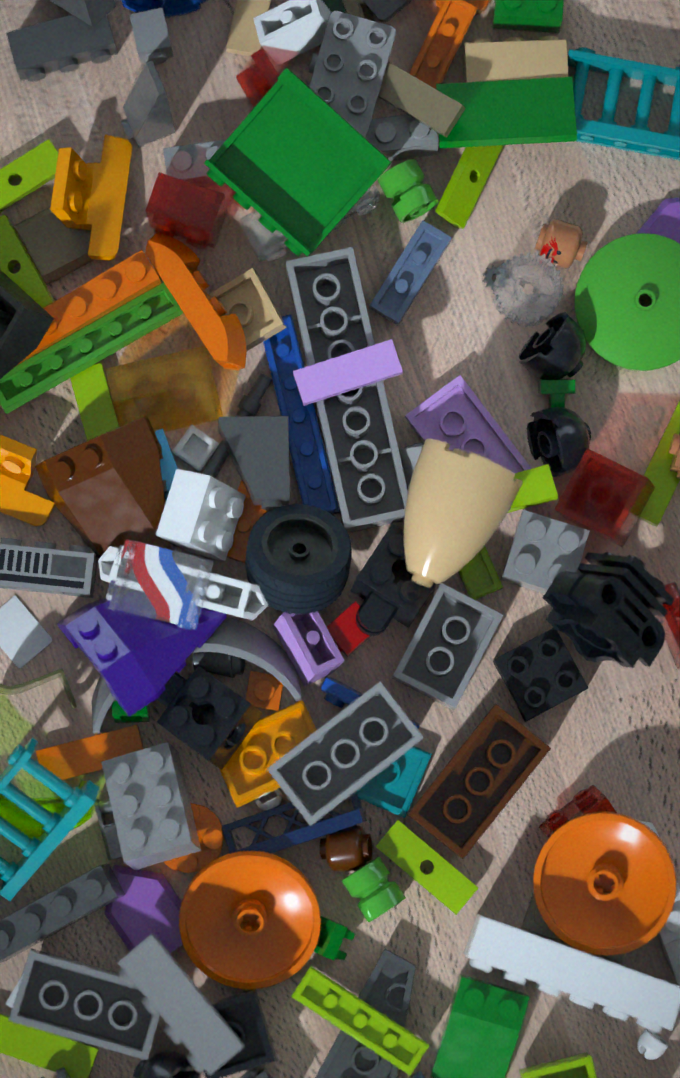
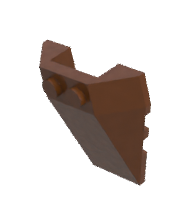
M148 416L99 435L35 466L48 498L55 502L57 509L99 559L109 546L131 551L133 541L173 550V557L176 556L174 544L156 536L165 507L164 492L167 491L166 480H162L160 460L163 459L162 449Z

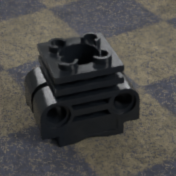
M588 552L584 558L590 564L581 563L578 567L581 573L563 571L555 577L543 596V599L553 608L546 620L556 630L565 633L572 640L576 650L587 661L601 662L609 660L617 662L620 666L633 668L639 659L647 667L652 665L665 641L664 627L655 616L664 617L667 610L661 604L672 605L674 599L665 590L664 583L653 577L645 569V563L641 559L633 555L626 557L613 555L608 552H604V554Z

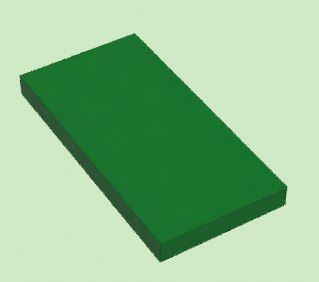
M572 77L436 84V90L465 107L464 112L448 137L446 138L439 133V149L577 141Z

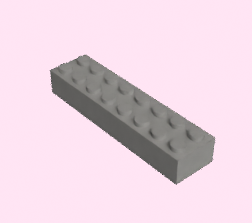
M353 247L285 261L308 366L375 345ZM383 380L317 401L316 406L345 530L351 533L404 521L408 489Z

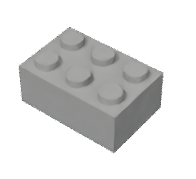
M441 583L392 679L455 710L503 614Z
M169 742L101 762L124 863L137 870L202 851L179 753Z

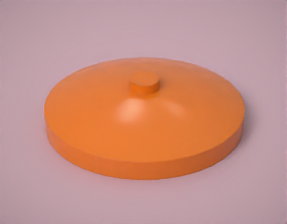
M593 812L566 822L547 840L535 865L533 888L539 912L547 926L557 937L580 951L594 955L609 956L633 951L649 942L659 933L672 912L676 897L677 879L674 863L667 847L647 825L620 813Z
M239 851L213 860L193 877L181 901L179 931L186 953L194 965L209 978L233 988L261 989L287 980L297 973L309 960L317 945L320 934V907L311 883L292 863L267 852Z

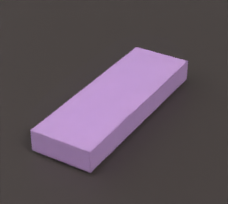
M392 339L293 371L303 406L403 374Z

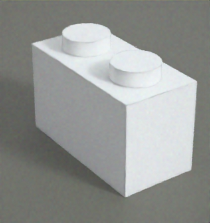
M289 0L253 18L259 43L275 63L280 65L322 44L331 11L322 0Z

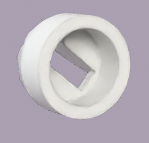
M280 789L275 790L277 797L263 804L259 798L255 799L256 805L263 811L280 806L282 802Z
M645 1029L639 1037L637 1047L640 1054L645 1053L644 1057L646 1059L653 1060L663 1055L669 1044L654 1031Z

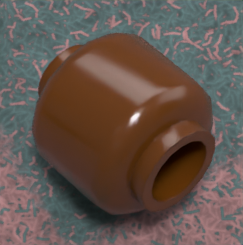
M353 825L327 834L326 838H321L320 840L321 859H327V863L333 871H358L366 865V862L372 860L373 845L371 834L365 833L363 827L359 825Z

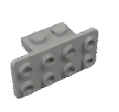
M333 11L329 16L319 54L314 53L311 59L309 73L313 75L308 87L366 138L395 40L396 30L391 25L340 11Z

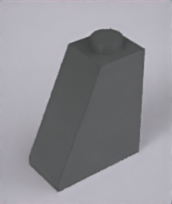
M288 416L219 417L218 432L253 504L261 505L263 510H273L276 507L289 504Z

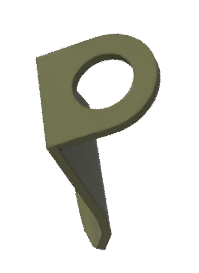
M62 668L19 685L8 686L0 684V694L15 695L60 677L72 708H77L73 693Z

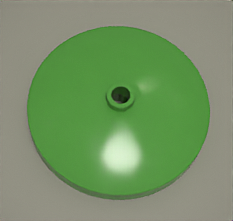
M631 234L615 239L603 246L585 265L575 289V318L577 324L584 332L587 344L605 361L628 370L650 371L664 368L680 360V244L678 242L656 234ZM640 295H648L651 298L649 306L644 307L640 305Z

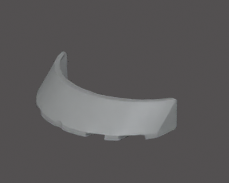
M227 617L201 648L196 647L192 652L223 653L250 661L279 680L294 697L295 702L302 700L298 673L287 653L267 634L245 622ZM102 675L97 682L91 700L93 734L96 735L104 733L102 722L115 700Z

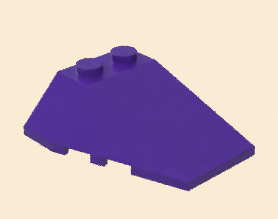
M130 589L88 603L58 622L57 625L75 649L79 647L104 678L111 695L130 717L164 692L166 682L176 671L181 672L186 666L185 660L196 647L201 648L227 618L226 613L198 606L197 629L156 619V609L146 593Z

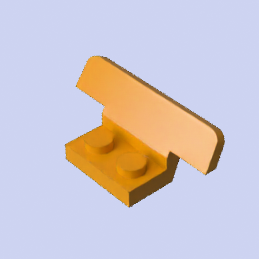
M107 134L104 135L101 163H85L72 147L59 148L50 207L53 214L67 228L91 230L88 256L95 260H113L117 256L132 153V145L127 139Z
M0 434V512L33 526H42L48 521L55 507V502L26 491L36 469L37 449Z

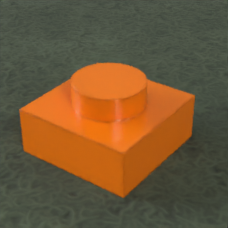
M250 671L245 700L256 708L279 711L284 685L271 674Z

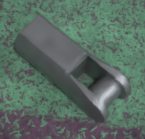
M96 799L94 806L108 861L123 858L115 823L107 825L105 823L104 815L113 813L110 799L104 801Z

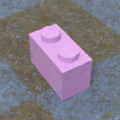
M318 611L309 614H289L284 612L273 624L272 627L304 687L334 673L344 662Z

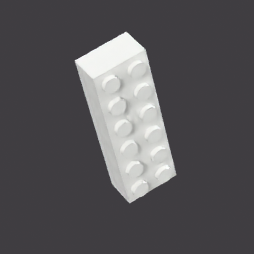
M477 914L463 953L466 957L470 958V966L491 973L493 967L504 970L502 974L504 978L525 985L526 979L537 982L535 988L559 997L560 991L570 994L569 1000L573 1003L593 1009L594 1003L604 1006L602 1012L623 1021H627L628 1015L637 1018L636 1024L660 1034L662 1028L673 1029L680 1008V986Z

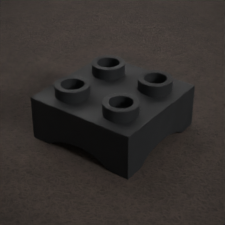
M555 628L540 634L493 660L525 722L588 689L578 667Z

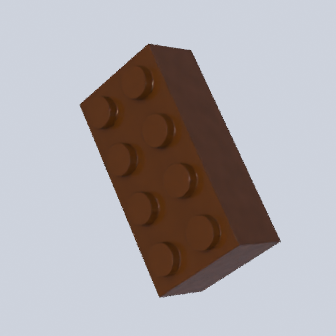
M495 704L407 815L458 857L464 859L551 748Z

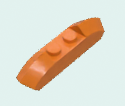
M156 233L148 240L145 254L213 359L224 369L237 371L245 368L246 340L242 325L236 314L224 315L227 311L216 296L210 298L205 289L210 285L197 269L201 260L181 241Z

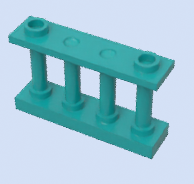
M583 47L576 48V50L569 49L567 56L568 67L576 68L573 92L577 141L680 160V66L674 69L598 55L594 50ZM589 71L609 74L601 118L597 119V121L584 119V116L581 115ZM622 77L642 80L635 122L630 127L619 126L614 121ZM655 83L675 86L668 131H665L664 134L651 132L648 127Z
M33 737L24 747L20 744L16 746L7 759V762L10 763L9 766L0 775V793L43 824L42 829L45 830L38 839L34 836L30 838L0 816V834L22 849L21 854L24 855L17 864L14 861L9 863L0 856V878L3 880L0 895L9 902L96 801L100 789L90 780L81 789L77 786L72 788L34 760L31 756L38 741ZM21 768L64 799L63 804L66 807L60 814L55 811L53 813L49 812L10 783Z

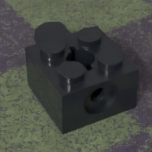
M393 523L356 577L350 590L364 599L356 613V624L363 633L371 636H377L384 632L392 619L409 628L437 585L432 583L431 588H428L411 580L413 574L407 571L404 553V530Z
M197 666L188 680L175 672L164 685V692L157 698L159 702L167 707L157 723L221 770L263 714L255 706L200 666Z

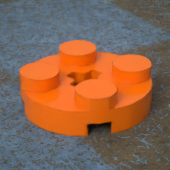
M194 803L190 804L202 851L164 861L169 868L183 873L198 872L204 866L217 859L221 854L224 841L222 824L216 814L209 808Z

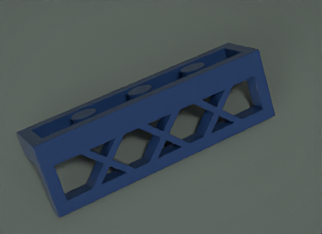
M357 790L350 795L354 807L353 811L340 814L331 810L328 813L335 817L322 821L323 816L311 826L296 820L299 810L293 802L223 825L222 830L229 850L227 854L239 851H261L271 854L365 822L367 820ZM296 808L292 817L283 813ZM274 815L289 821L283 835L277 837L263 831L269 817ZM262 820L259 828L251 825V823ZM293 824L302 827L290 832ZM245 826L257 832L250 846L237 849L231 830ZM260 835L269 838L268 840L257 843L260 838Z

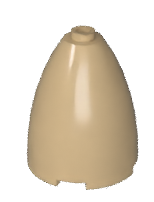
M426 439L421 449L408 490L404 518V553L407 571L413 574L412 581L431 588L432 583L441 584L456 574L487 544L510 510L523 483L519 479L513 480L515 474L503 466L473 452L468 453L456 448L453 451L449 450L450 445L448 443L435 439Z

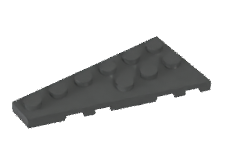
M384 949L359 998L405 1028L416 965ZM340 1030L315 1078H396L398 1067Z

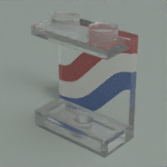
M126 540L124 546H119L116 554L115 566H119L116 580H111L107 590L106 598L110 601L109 609L115 611L122 610L173 623L178 627L189 630L197 629L214 561L133 540Z

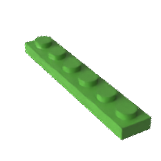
M161 283L15 366L0 379L1 407L6 414L10 413L182 315L183 311L165 283Z

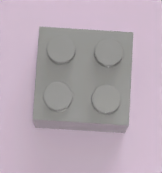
M523 510L500 580L545 594L559 573L563 571L578 572L590 530Z

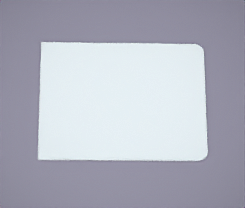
M14 595L0 607V647L18 668H22L52 642V638L17 596Z

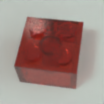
M159 172L145 211L150 227L154 229L155 234L159 233L170 237L175 235L187 239L186 243L188 245L204 250L206 246L215 248L228 209L224 193Z
M587 448L554 510L564 519L590 530V532L623 548L655 486L647 477Z

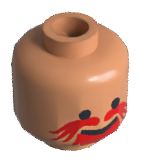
M553 219L549 225L543 223L535 249L539 251V258L542 261L567 269L572 266L574 260H582L588 242L582 240L583 231L581 227L559 219Z

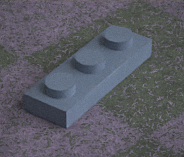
M422 220L372 300L369 308L399 325L448 247L452 237Z

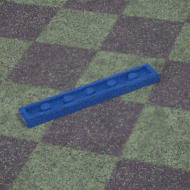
M292 314L281 316L287 328L265 340L263 344L281 416H288L289 451L302 505H313L331 514L340 513L314 404L311 403L303 406L293 375V371L304 368V363Z

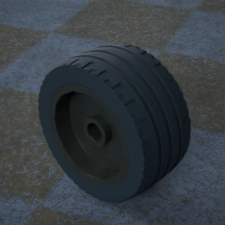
M287 504L286 506L276 507L261 516L251 530L247 542L245 561L247 580L260 586L261 593L264 595L269 607L275 608L277 611L280 610L289 614H309L323 610V608L328 607L337 600L347 583L352 557L350 537L344 525L336 517L319 507L307 504Z

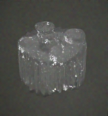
M536 251L535 254L528 252L527 256H524L523 253H520L519 257L514 255L512 260L508 259L506 263L503 262L501 269L498 270L493 284V302L500 315L505 314L504 319L510 318L512 324L516 321L518 326L522 323L525 324V327H528V325L532 327L539 325L544 319L548 320L550 315L554 314L562 299L561 297L564 293V285L561 284L563 277H559L560 270H555L556 264L553 265L551 263V257L546 259V254L539 256V252ZM526 283L533 286L532 292L535 294H525L520 285L525 287Z

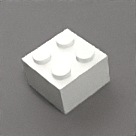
M176 469L156 536L192 554L225 561L228 551L233 545V535L238 519L244 509L246 495L212 476Z

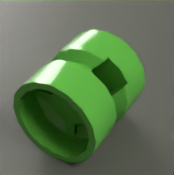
M410 159L392 167L378 179V183L386 198H393L394 201L391 207L400 223L409 222L422 216L439 202L430 184H423L425 175L416 159Z
M379 856L342 880L350 895L360 898L358 907L368 923L406 898L396 881L389 882L387 880L390 872Z

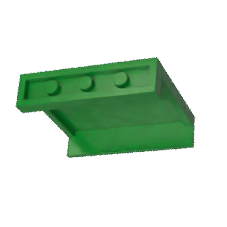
M286 68L279 75L278 81L215 154L210 159H207L204 164L209 168L206 174L220 187L226 183L235 191L232 197L246 210L252 206L261 215L258 221L271 233L278 230L287 238L284 244L299 257L304 253L308 257L392 162L290 69Z

